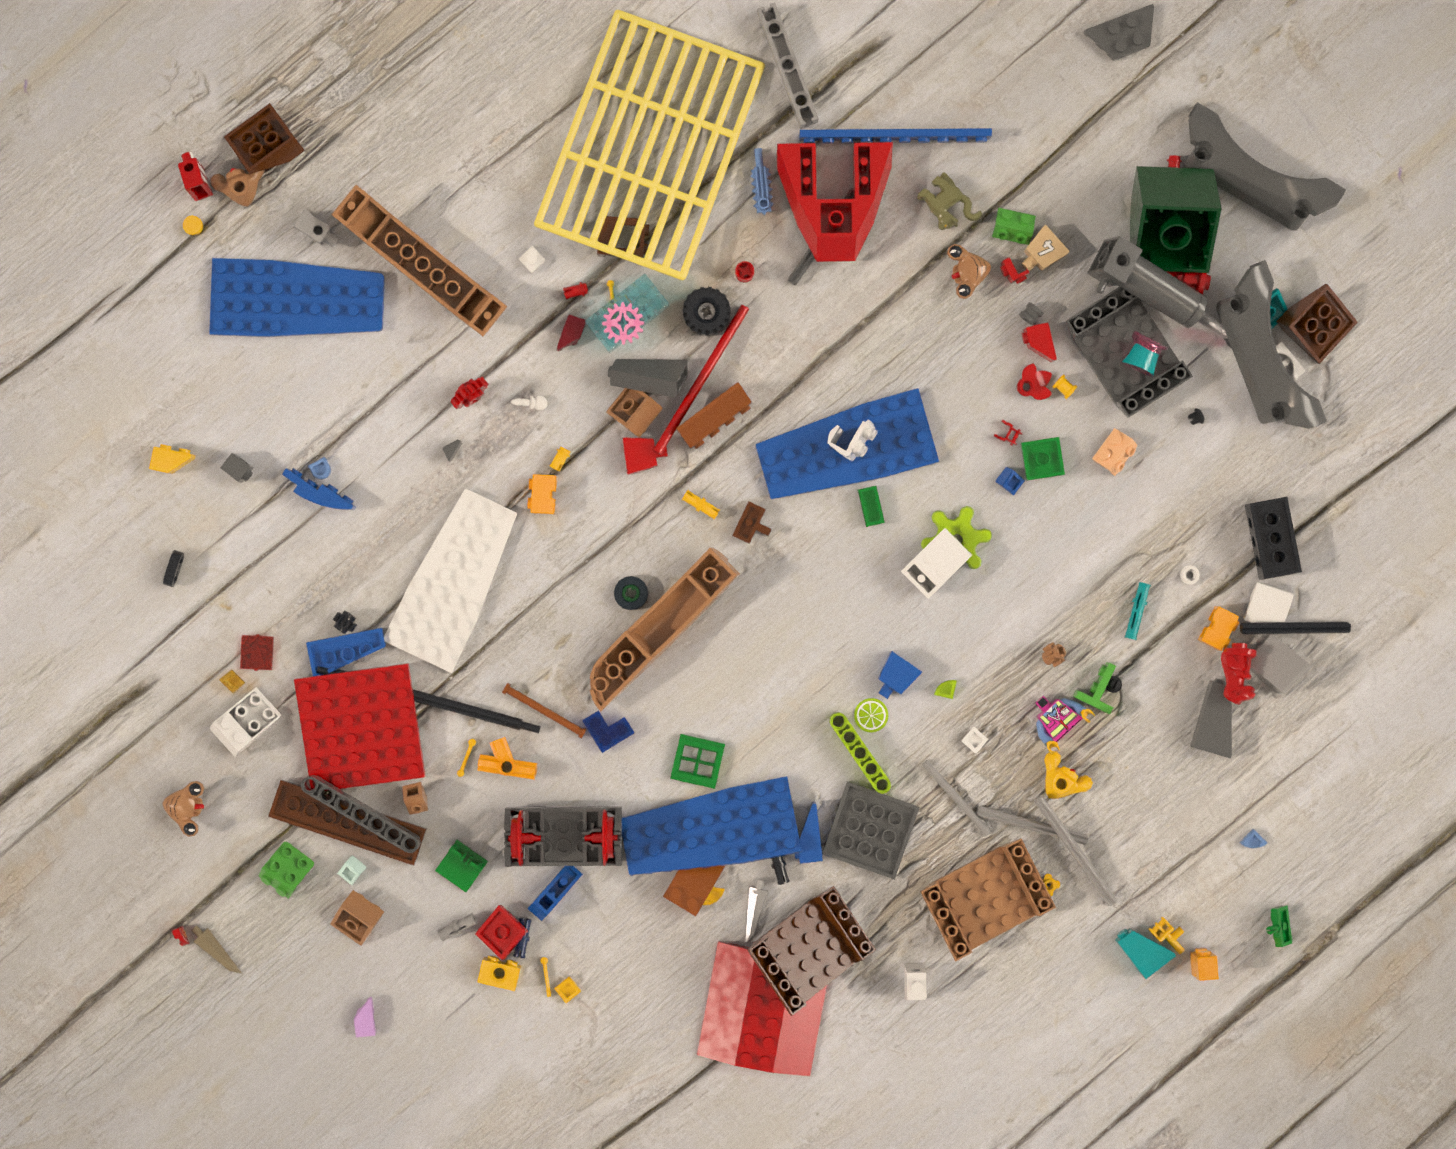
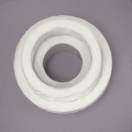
M1192 565L1183 567L1180 572L1181 580L1189 585L1196 583L1200 576L1199 570ZM1188 571L1192 572L1193 574L1192 578L1190 579L1186 576V573Z

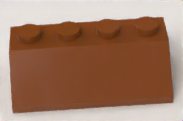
M737 382L678 426L676 430L690 449L693 447L698 449L705 443L703 441L708 436L712 438L720 432L719 428L725 424L727 427L736 420L734 417L737 414L741 413L743 415L751 409L749 405L752 404V401L740 383Z

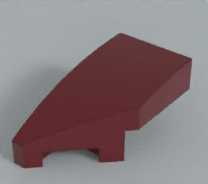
M568 314L556 351H562L567 346L576 345L578 340L581 339L587 320Z

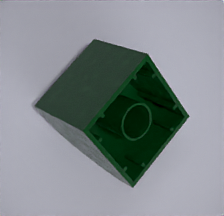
M1136 166L1130 208V242L1142 249L1140 256L1164 271L1209 273L1222 210L1214 169Z

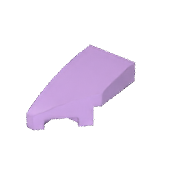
M369 997L367 1002L357 1010L354 1017L356 1037L376 1035L372 997Z

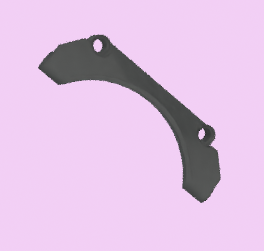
M1198 102L1188 116L1190 144L1195 147L1186 159L1185 167L1214 169L1217 187L1274 219L1289 230H1298L1309 214L1316 216L1335 207L1346 191L1345 188L1328 178H1296L1281 174L1262 165L1237 145L1226 131L1217 113Z
M1266 260L1249 266L1250 268L1247 269L1234 289L1236 295L1217 302V313L1220 316L1248 389L1258 420L1262 424H1267L1284 419L1285 424L1307 429L1314 428L1327 422L1320 401L1304 391L1294 381L1280 359L1274 343L1270 322V302L1274 280Z

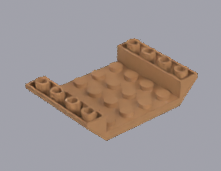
M1022 838L991 850L933 881L920 891L955 961L973 953L972 949L1034 916H1041L1056 908Z

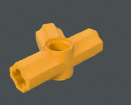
M506 737L490 742L494 756L480 754L477 771L535 780L538 763L515 760ZM507 761L512 764L510 772H505L503 769V764Z

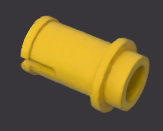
M562 446L557 449L558 452L549 465L559 472L567 457L570 458L569 454L571 452Z

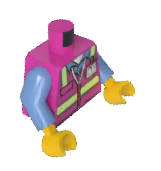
M1042 696L1035 703L1042 710L1036 716L1038 719L1036 723L1038 737L1047 746L1051 755H1054L1051 750L1052 747H1057L1060 751L1057 742L1082 719L1090 723L1091 721L1087 719L1088 714L1095 716L1090 709H1086L1078 702L1066 698L1055 699L1050 703Z

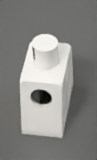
M904 963L905 1000H926V970L924 963Z

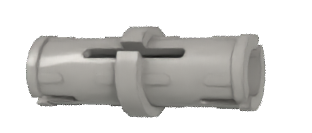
M471 913L439 929L438 935L442 941H445L477 925V920L474 914Z

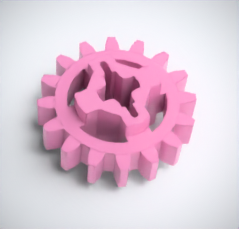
M624 302L621 303V307H618L615 303V309L608 308L607 310L610 314L603 315L607 319V321L602 322L603 326H607L603 331L604 333H610L608 339L610 340L614 337L616 344L619 340L622 341L623 345H625L626 340L633 343L632 338L639 339L637 333H643V329L640 326L644 325V322L639 320L643 315H637L639 309L635 308L633 310L631 303L628 307H625ZM617 312H619V316L616 319H612V317ZM627 312H630L635 319H630L627 316ZM623 315L625 321L628 323L625 325L624 332L621 328V325L618 324L622 322ZM611 328L618 329L620 336L615 334ZM631 328H635V330L630 335H627V332Z

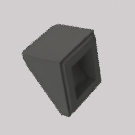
M457 439L442 448L448 461L451 462L463 444L461 440Z

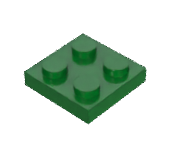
M1059 437L1020 443L1026 481L1065 475Z

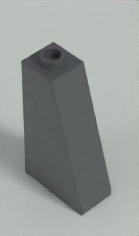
M616 359L608 369L610 385L676 398L688 376V360Z
M1216 678L1215 682L1209 681L1190 747L1231 759L1232 702L1226 699L1223 694L1226 681Z

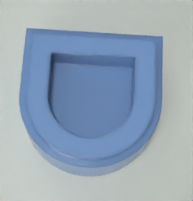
M326 457L308 465L312 475L317 479H326L331 474V466Z

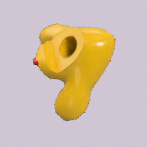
M1052 751L1054 755H1051L1049 752L1044 758L1046 767L1045 790L1049 799H1059L1075 793L1087 792L1091 789L1093 782L1089 776L1083 775L1078 778L1074 769L1065 766L1058 767L1061 762V755L1057 751Z

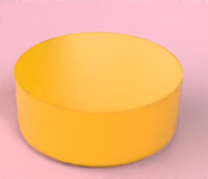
M188 216L183 222V229L189 235H198L203 230V222L197 216Z

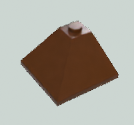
M270 103L224 136L249 174L288 163L305 151Z
M1324 284L1289 307L1276 321L1286 335L1318 364L1327 357L1358 323L1328 284Z

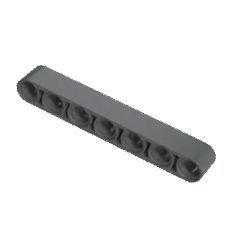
M310 775L302 780L301 788L306 794L401 850L413 853L420 847L421 839L417 834L316 775ZM309 779L315 782L316 786L314 789H310L307 786ZM325 789H329L332 792L331 799L324 797L323 792ZM341 799H346L349 802L348 809L341 807ZM358 809L365 811V818L361 819L357 816ZM374 819L382 821V828L374 826ZM391 829L398 830V838H393L390 835ZM407 839L415 840L416 846L414 848L408 847Z

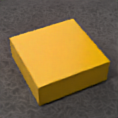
M570 976L554 988L565 1003H568L581 992V989Z

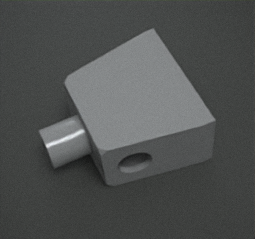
M303 210L294 224L297 230L320 245L324 241L333 247L338 240V237L330 232V226L306 210ZM316 228H320L323 230L322 234L318 235L314 232V230Z

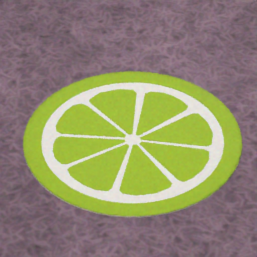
M868 698L857 705L854 719L857 726L863 731L877 732L886 725L888 710L882 701Z

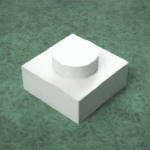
M533 246L519 258L520 262L531 273L535 272L546 261Z
M973 726L961 742L976 754L988 741V738Z

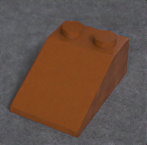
M719 865L709 868L701 867L692 868L691 870H678L663 897L692 915L697 916L725 866Z

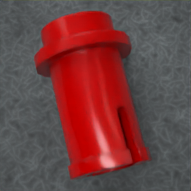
M1169 155V159H1167L1168 167L1180 168V163H1182V160H1180L1181 156Z
M579 282L578 285L563 287L566 300L581 295L585 297V294H588L586 283Z

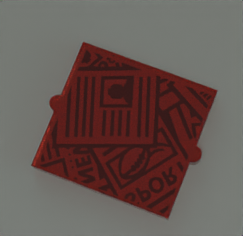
M256 634V636L242 635L240 669H254V671H258V669L272 670L274 637L260 636V634Z

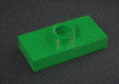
M877 486L858 489L865 526L869 527L885 523Z

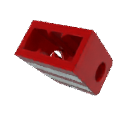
M192 152L183 153L181 155L183 162L179 163L178 167L185 190L195 201L212 196L213 192L202 164L197 158H194Z

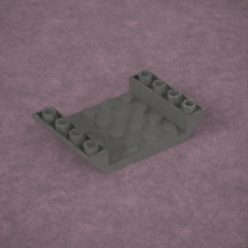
M1121 287L1116 288L1066 320L1074 342L1114 404L1127 418L1193 377L1184 361L1180 362L1141 300ZM1135 343L1159 354L1154 377L1145 369L1122 362Z

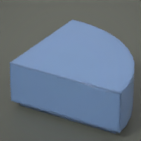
M1254 829L1239 842L1248 848H1260L1267 844Z

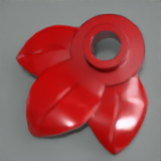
M1034 363L1027 365L1022 371V379L1017 383L1018 393L1025 397L1032 396L1036 400L1049 398L1052 393L1046 386L1052 377V373L1037 371ZM1024 384L1029 385L1028 391L1023 389Z

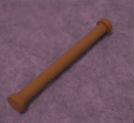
M506 684L502 691L503 694H509L578 734V737L582 739L587 731L585 727L577 726L510 687L511 684Z

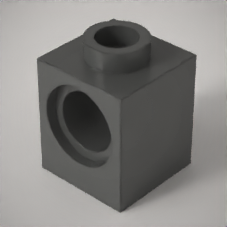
M231 453L220 468L236 481L243 483V481H248L252 476L253 472L251 471L254 467L238 455Z

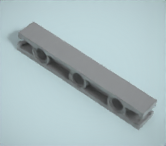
M771 3L770 8H768L769 12L773 11L775 18L769 22L766 21L763 15L765 8H758L757 15L799 128L807 127L800 113L809 110L812 116L811 122L813 124L818 123V115L776 3ZM775 26L780 31L777 34H772L769 29ZM785 62H790L793 67L790 70H786L782 65ZM798 98H804L806 100V104L800 106L796 103V100Z

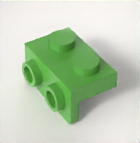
M998 208L992 237L1029 245L1034 231L1036 216Z

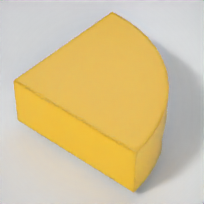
M713 887L703 905H711L717 902L722 897L725 889Z

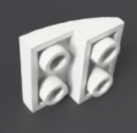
M1257 581L1243 619L1251 623L1285 622L1294 594Z

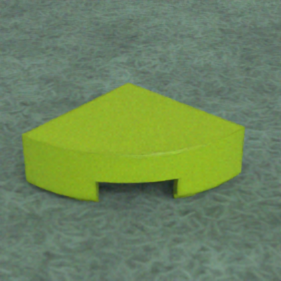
M957 680L942 682L936 688L934 695L953 699Z

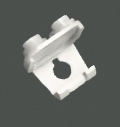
M870 420L863 421L846 451L836 445L844 431L837 425L829 433L828 444L845 458L853 461L856 457H864L868 450V447L865 446L866 440L870 439L872 441L878 431L875 430L874 424Z

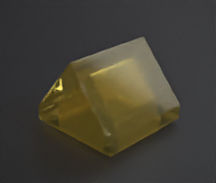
M232 669L219 679L233 695L245 684Z

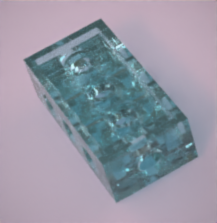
M645 273L585 320L586 325L609 354L618 348L622 341L619 340L616 344L614 342L615 338L613 337L609 340L608 336L610 333H604L603 331L607 328V326L602 325V322L607 321L603 315L610 314L607 310L608 308L614 310L615 303L618 307H621L622 302H624L625 307H628L631 303L633 310L635 308L639 309L637 315H643L639 319L644 322V325L640 326V328H643L669 307L667 300ZM643 297L648 300L644 306L637 304L639 298ZM617 312L612 317V319H616L619 316V312ZM624 317L622 319V322L618 323L619 325H621L623 332L625 325L628 324L625 321ZM615 328L614 330H612L615 334L620 336V331ZM631 328L627 332V335H630L635 330V328Z

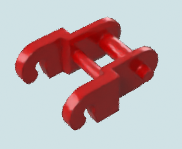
M1002 420L1003 424L1009 426V431L1004 438L999 437L997 434H994V437L1002 442L1005 440L1010 442L1011 446L1017 445L1015 441L1023 433L1020 432V429L1012 428L1013 425ZM1014 431L1015 435L1012 440L1008 439L1010 433Z

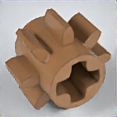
M1052 642L1043 648L1042 659L1047 665L1053 664L1056 667L1065 661L1063 657L1066 656V651L1062 645H1055Z

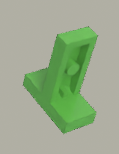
M1108 662L1105 665L1102 664L1098 671V675H1100L1098 681L1093 682L1089 690L1091 695L1089 696L1076 690L1073 697L1107 714H1111L1113 707L1101 702L1100 699L1116 666Z

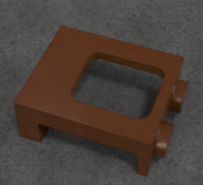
M606 216L598 242L608 245L618 217ZM626 218L623 226H636L638 218ZM646 222L641 232L640 247L635 249L633 255L644 258L648 249V244L645 243V236H649L650 225L646 224ZM617 248L625 252L627 248ZM597 250L598 257L613 256Z

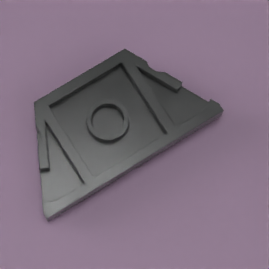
M1148 5L1084 30V35L1089 36L1113 61L1149 48L1151 45L1154 5Z

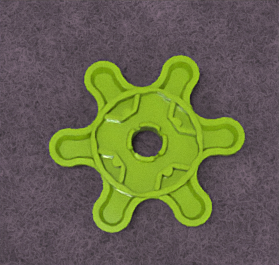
M970 506L961 508L960 514L956 519H949L944 512L938 510L931 516L933 523L938 528L937 534L933 537L924 538L921 542V547L924 549L946 528L952 535L958 534L961 536V544L972 554L966 563L971 569H978L982 561L976 554V546L979 543L989 542L992 538V533L989 529L977 530L972 527L971 520L974 516V510Z

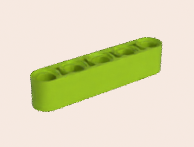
M840 712L833 713L829 718V723L873 788L878 793H887L891 788V782L846 716ZM835 716L843 717V724L841 726L833 724ZM846 732H853V741L846 742L844 734ZM859 747L865 750V755L861 758L855 756V750ZM870 763L876 766V770L872 774L866 772V766ZM880 779H884L887 782V786L884 789L877 788V782Z

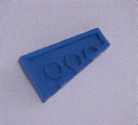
M383 628L306 642L312 675H322L317 673L318 666L329 668L327 671L330 673L386 647Z

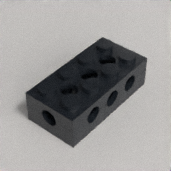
M1288 497L1245 504L1259 580L1301 573L1302 569ZM1268 514L1271 515L1273 519L1271 524H1269L1266 520ZM1272 533L1276 536L1275 543H1272L1270 540ZM1276 552L1280 555V560L1278 562L1274 560V554Z

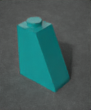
M1130 928L1120 931L1117 934L1118 938L1115 939L1145 979L1176 957L1175 953L1170 949Z

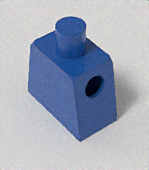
M891 651L878 677L884 683L878 693L886 699L889 698L894 690L902 694L921 675L922 671Z

